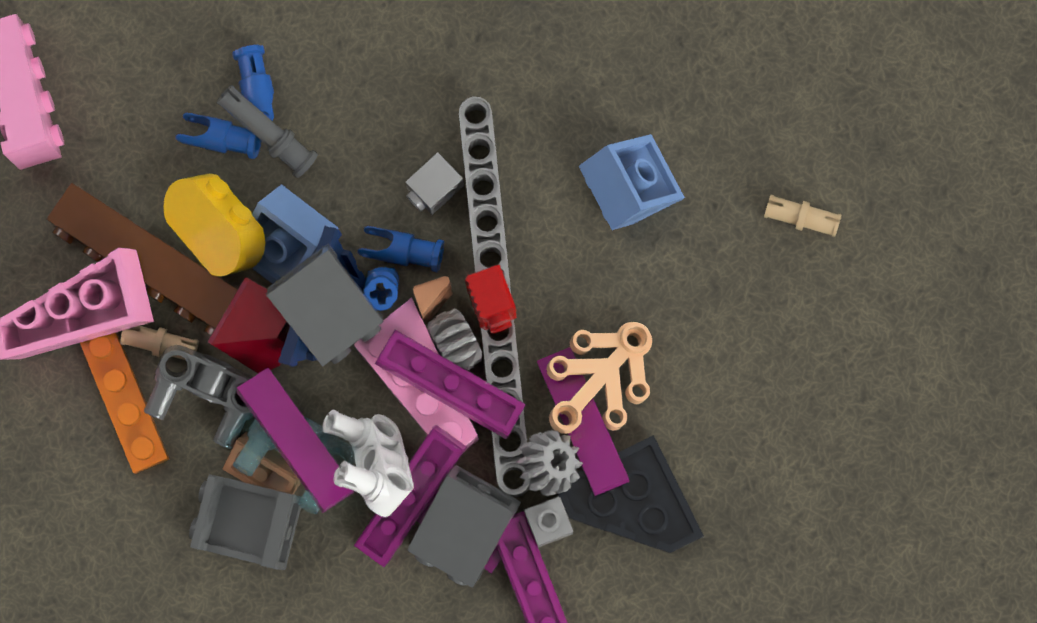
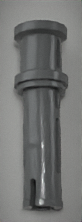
M230 85L221 94L222 98L219 97L216 103L266 144L269 155L272 158L278 157L293 170L292 175L296 178L302 176L316 160L318 153L315 150L309 151L294 138L295 133L292 130H282L239 93L233 85Z

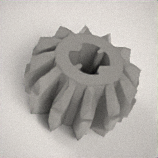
M455 308L448 312L444 311L428 322V332L442 357L467 371L482 361V351L460 311Z
M554 430L544 433L539 432L533 434L529 438V442L524 443L520 447L525 457L519 458L516 463L524 466L525 472L522 473L520 478L530 479L529 490H540L541 494L546 496L553 495L556 492L562 493L571 488V483L576 482L580 478L575 469L579 468L583 463L575 458L579 448L569 446L570 436H560L558 431Z

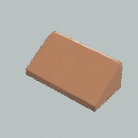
M443 276L414 286L413 292L425 325L453 294L449 277Z
M245 432L236 440L223 467L224 471L242 482L293 495L301 483L278 450L248 432Z

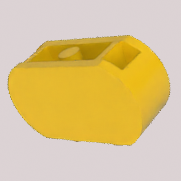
M209 173L179 179L170 185L164 198L165 220L211 275L225 276L251 269L260 262L265 250L263 227L252 216L251 211L233 194L228 184L221 180L218 175Z

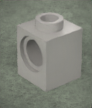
M438 152L405 182L407 189L410 191L406 195L408 200L420 212L426 208L432 215L464 186L463 178Z
M560 496L524 510L538 547L573 534V529Z

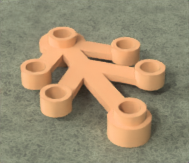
M628 322L622 325L617 333H590L587 330H579L570 340V347L574 353L584 355L592 348H616L615 351L608 358L567 359L564 356H556L548 363L547 374L556 381L565 379L567 375L593 374L570 401H562L552 409L549 415V422L555 431L561 434L573 432L581 423V411L604 385L607 410L603 414L602 419L606 428L618 430L626 423L627 413L622 405L619 368L627 358L631 383L625 390L626 398L633 404H641L649 397L650 387L645 380L643 356L651 348L652 336L646 326L638 322ZM582 337L586 339L588 346L585 348L580 347L577 344V338ZM627 337H636L638 346H631L627 341ZM553 364H562L565 372L562 374L557 373L553 368ZM634 386L641 388L643 397L635 396L632 388ZM612 412L618 414L620 423H613L610 420L609 414ZM565 414L569 418V425H562L558 421V415Z

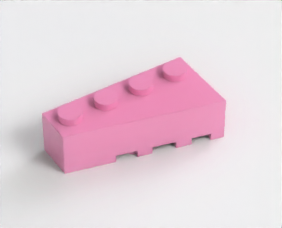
M17 14L0 18V130L5 141L0 143L3 154L21 170L61 158L59 146L64 145V139L59 125L52 124L50 112L55 111V107L49 91H43L40 79L45 78V72L40 58L33 57L31 45L36 44L32 28L29 23L24 24Z
M117 248L98 263L87 266L79 271V274L66 282L55 285L48 289L49 292L35 300H30L0 318V360L23 359L154 322L137 250Z
M411 297L383 320V323L380 324L382 329L373 338L366 342L360 339L354 346L426 435L429 434L435 425H438L467 446L466 451L479 440L468 417L375 364L394 329L438 354Z

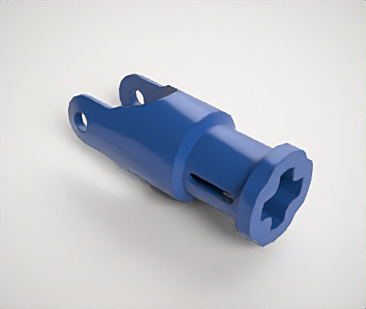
M249 45L233 51V59L238 61L242 79L239 81L241 94L273 121L272 101L274 89L271 76L266 74L262 57L265 53L264 46Z
M193 113L183 114V118L186 121L203 124L209 128L204 134L194 137L177 134L175 139L178 142L221 153H226L228 150L247 154L249 159H255L258 156L262 141L247 128L234 126L232 121Z
M372 226L364 227L365 233L388 238L392 243L388 248L379 251L360 248L357 251L360 256L406 267L409 264L430 267L432 272L438 273L444 253V240L438 239L436 242L416 239L414 234Z
M379 267L368 271L364 294L376 310L389 309L397 300L399 276L396 269ZM377 283H383L384 289H380Z

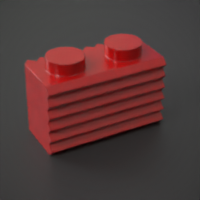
M495 265L468 275L465 279L467 293L472 301L480 328L484 330L490 329L491 333H496L511 327V320L517 318L516 306L501 266Z

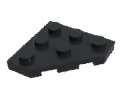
M654 435L618 452L629 482L594 496L586 475L581 470L577 472L580 478L576 482L571 483V488L566 492H556L558 497L560 496L569 519L669 554L704 537Z

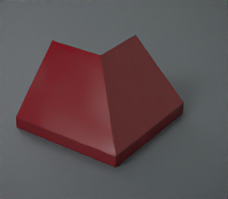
M245 277L209 338L208 343L259 374L267 368L272 370L281 365L278 361L290 325L268 298V289Z

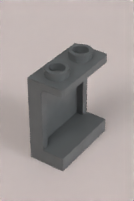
M329 243L268 287V298L322 367L330 361L333 364L340 362L351 352L349 348L360 339L363 342L370 340L382 329L380 324L383 323V314L380 310L375 309L338 261L337 254Z
M455 465L443 481L407 551L414 554L415 559L421 564L429 567L435 566L447 573L448 578L454 583L462 586L468 585L473 588L481 577L489 558L521 502Z
M209 474L207 481L202 483L199 491L198 500L201 506L198 518L195 517L190 526L189 538L192 539L190 547L260 564V566L271 569L285 570L304 497Z

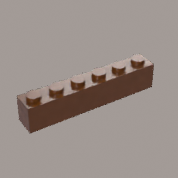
M73 183L69 185L47 217V220L55 226V229L52 231L53 234L70 245L74 239L86 246L82 252L97 263L108 257L107 254L117 248L137 250L147 295L159 303H162L165 298L177 305L173 311L190 323L195 318L207 325L204 332L210 336L238 291Z

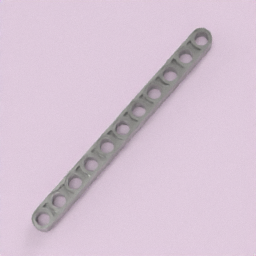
M470 97L462 102L459 108V121L475 273L487 269L480 262L485 253L495 252L499 254L501 261L498 265L501 266L511 293L492 110L490 104L485 99ZM474 110H479L486 115L485 119L478 124L468 122L466 116ZM478 145H483L490 151L488 156L481 160L474 159L469 154L471 149ZM482 180L488 181L494 188L488 195H478L473 190L475 184ZM484 216H491L495 218L497 225L492 231H482L477 227L479 219ZM511 320L512 326L508 328V336L501 341L491 339L488 335L489 329L484 330L481 328L487 382L523 402L514 320ZM499 360H506L512 364L513 370L507 377H497L492 372L494 363ZM524 409L510 432L518 435L521 440V444L516 451H504L499 445L501 436L492 431L498 486L501 491L512 497L522 496L528 491L530 486V479H525L524 484L518 489H509L503 483V477L508 471L518 470L522 473L525 472L524 466L516 463L519 458L525 457L520 450V447L527 443Z

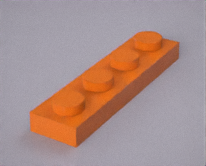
M118 333L80 342L132 472L137 474L169 460L152 416L144 412L147 403L123 345L120 344Z

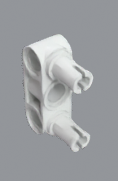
M331 410L329 412L330 416L327 415L324 419L323 431L349 441L352 445L356 467L347 462L340 464L341 468L338 467L334 475L335 485L360 493L367 506L373 512L384 517L390 516L413 489V480L408 465L409 461L398 426L390 418L380 414L374 415L372 419H355L338 411Z

